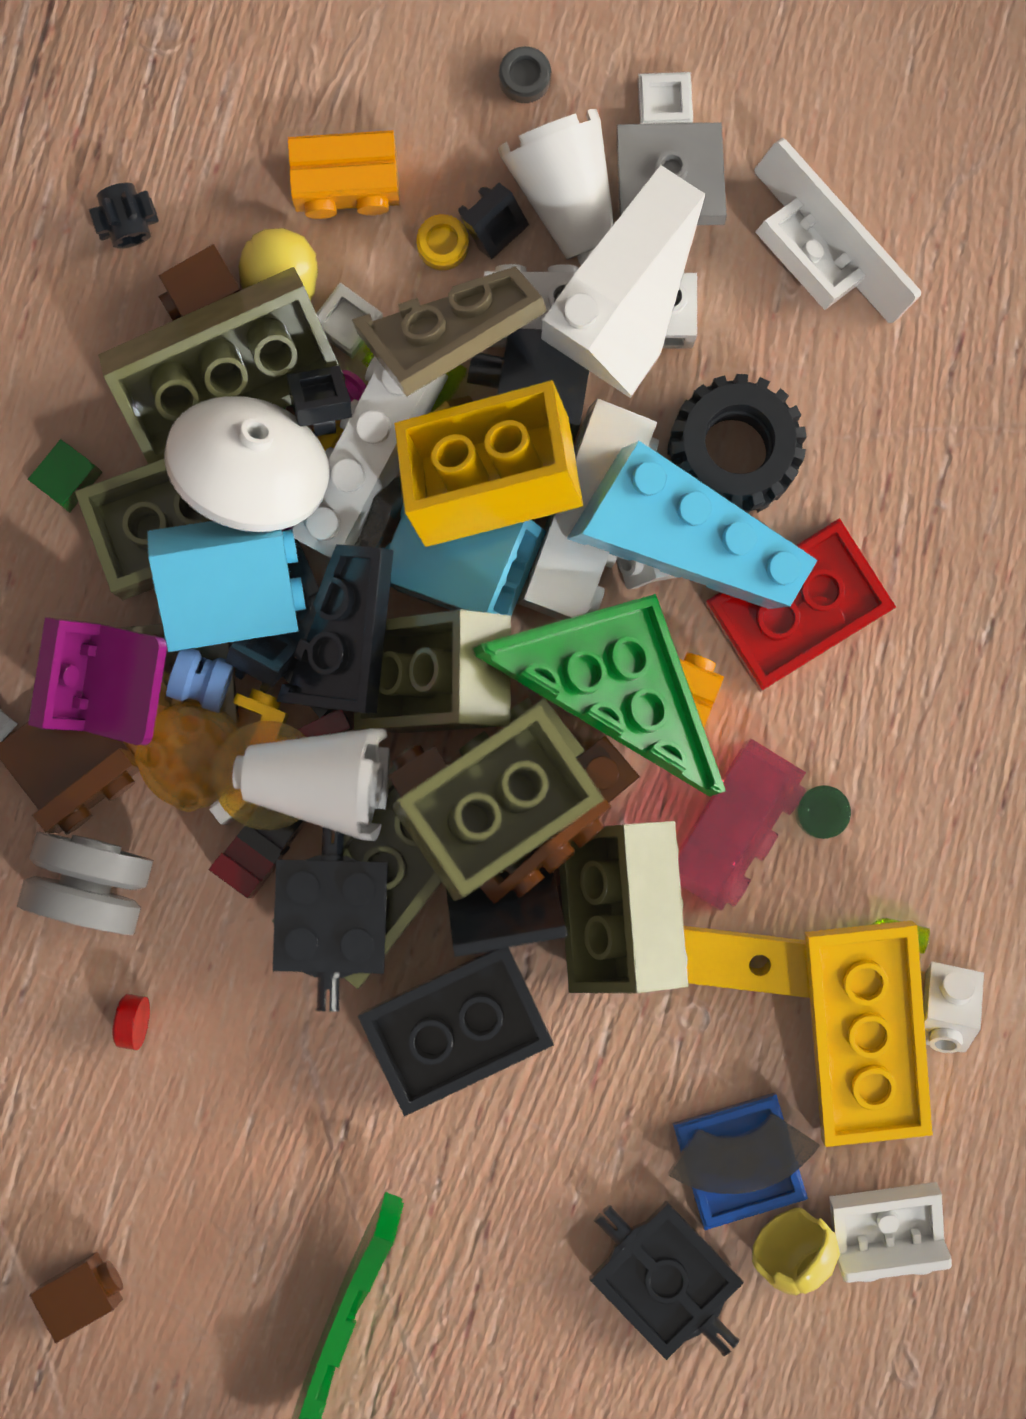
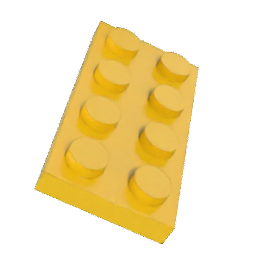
M913 920L805 932L821 1140L825 1147L933 1135L917 925Z

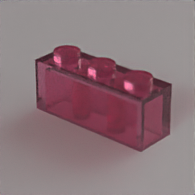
M750 738L745 741L722 778L726 791L711 796L679 848L680 888L716 910L722 911L726 903L735 907L750 884L751 879L744 876L754 857L763 861L778 838L779 834L773 831L772 828L782 811L790 816L805 794L806 788L800 785V782L806 772Z

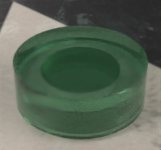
M822 785L813 787L801 795L796 804L795 815L799 827L807 835L817 839H828L839 835L846 829L851 818V807L847 797L840 790L832 786Z

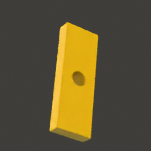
M684 926L689 984L810 998L805 940ZM756 955H764L768 958L767 963L761 968L749 966L751 959Z

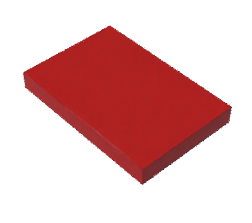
M840 518L796 545L818 561L791 606L767 609L721 592L704 603L760 692L896 608ZM811 597H826L834 602L830 605L822 606L814 603ZM805 601L810 608L821 612L830 611L839 605L845 617V627L810 648L798 630L800 623L798 605Z

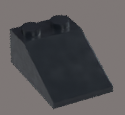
M539 869L544 878L521 898H518L511 891L495 904L492 903L479 886L456 901L446 889L454 957L567 937L554 872L549 874L546 870L542 871Z

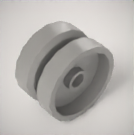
M36 832L29 859L40 868L60 873V880L33 876L23 880L16 907L37 915L83 927L134 935L141 907L135 900L111 893L110 891L112 886L136 891L147 887L154 860L121 851V846L77 835H72V838L50 833Z

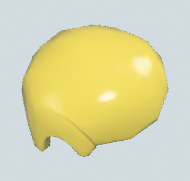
M285 228L264 229L254 234L251 240L246 242L241 252L238 266L242 290L294 267L310 300L315 294L318 265L316 253L304 236Z
M793 1208L776 1215L761 1229L752 1246V1263L755 1269L777 1290L796 1296L800 1293L807 1294L819 1288L830 1278L840 1255L836 1234L824 1220L814 1218L802 1208Z

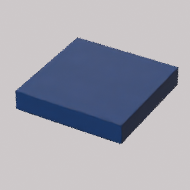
M775 1093L672 1123L704 1230L808 1199Z

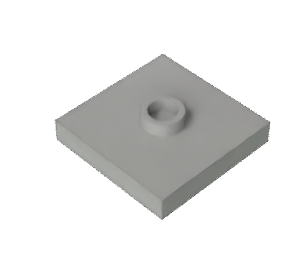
M722 122L617 124L620 216L660 165L705 193L697 225H725L727 214Z

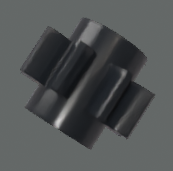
M118 183L104 188L97 194L100 206L89 209L95 232L99 235L100 240L103 241L111 238L113 247L118 249L133 247L147 241L151 237L148 225L159 222L148 191L137 194L135 185L132 183Z

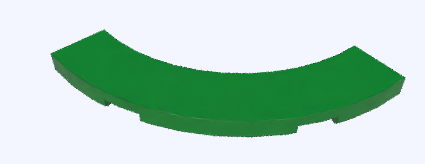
M385 1192L379 1202L340 1286L311 1360L291 1419L322 1418L335 1368L340 1366L356 1325V1313L370 1292L394 1244L404 1203H402L403 1198Z

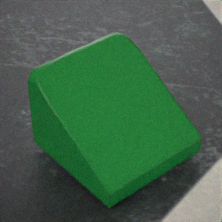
M60 439L27 480L70 513L78 504L75 491L93 485L103 472L90 460Z

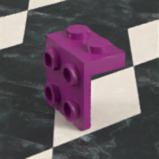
M45 617L28 725L41 729L86 731L134 745H148L153 738L167 651L166 641L162 637L95 622Z

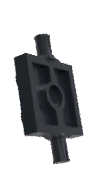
M322 827L321 855L306 860L276 859L272 971L303 972L318 978L316 1011H326L327 989H329V1012L340 1011V978L355 973L384 974L388 862H360L351 857L344 856V834L335 831L334 844H332V830Z
M667 1201L646 1221L632 1228L619 1216L611 1205L603 1209L604 1214L613 1222L616 1228L601 1213L597 1215L594 1222L616 1244L610 1256L589 1276L590 1281L665 1360L685 1341L699 1336L701 1333L721 1352L722 1356L728 1355L731 1352L729 1346L717 1334H720L733 1349L737 1346L740 1339L717 1317L725 1301L744 1284L740 1276Z

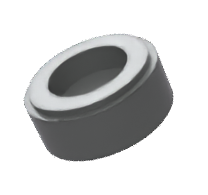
M528 46L517 47L509 51L502 59L499 68L501 89L508 98L518 103H532L542 98L548 91L551 82V66L547 57L538 49Z

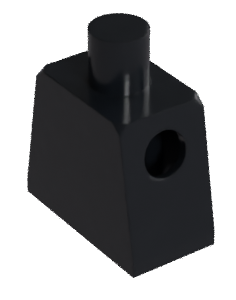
M520 328L508 335L503 357L478 353L471 358L467 383L498 389L497 395L553 380L569 417L574 445L581 424L589 370L542 340V329Z

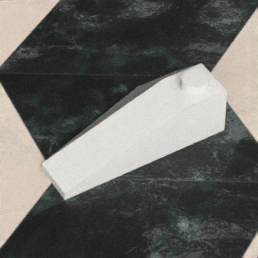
M660 165L576 271L542 320L541 339L631 398L661 354L705 193Z

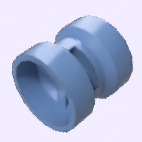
M193 648L180 650L169 678L166 696L179 701L191 698L199 701L202 708L219 713L229 689L234 666L225 662L226 659L221 657L213 661L203 658L200 651Z

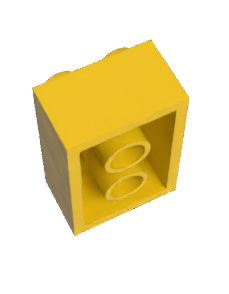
M553 380L394 423L405 513L425 547L584 506L569 417Z

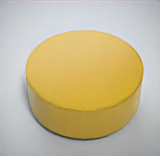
M447 214L434 215L426 219L418 229L416 236L417 250L422 261L429 267L436 270H450L460 265L467 256L469 249L468 233L463 223L457 218Z

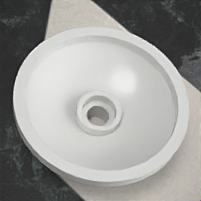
M226 396L205 400L182 413L173 424L168 435L164 457L171 483L192 508L219 524L253 532L282 530L308 518L323 500L329 482V463L321 442L308 426L298 425L295 415L273 403L241 396Z

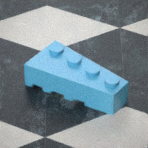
M641 441L621 448L567 537L568 540L582 545H590L608 551L611 555L629 561L634 560L660 569V572L706 585L707 588L767 609L791 606L818 561Z

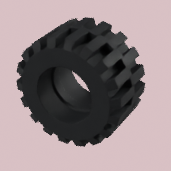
M736 374L733 381H727L724 375L714 378L712 384L708 387L702 384L694 390L689 400H685L670 432L671 436L668 442L667 455H670L673 464L745 512L749 513L752 510L760 512L768 508L774 500H778L799 473L798 469L804 461L806 449L802 448L803 442L807 438L805 426L799 427L798 420L802 415L797 405L789 408L786 404L789 395L781 388L776 394L767 388L771 381L759 377L757 383L748 382V374ZM727 420H737L749 424L760 434L764 441L766 458L763 464L757 470L745 474L731 473L720 468L711 459L706 449L705 438L709 429L715 424Z

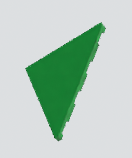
M656 594L481 643L473 648L475 656L707 796L710 797L726 791Z

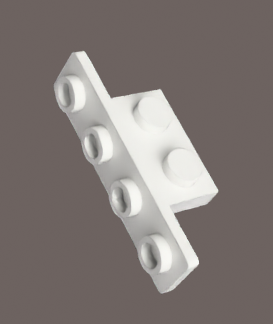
M781 138L775 142L754 171L784 207L767 218L755 233L824 310L857 287L888 323L895 322L921 296L920 289L788 141Z

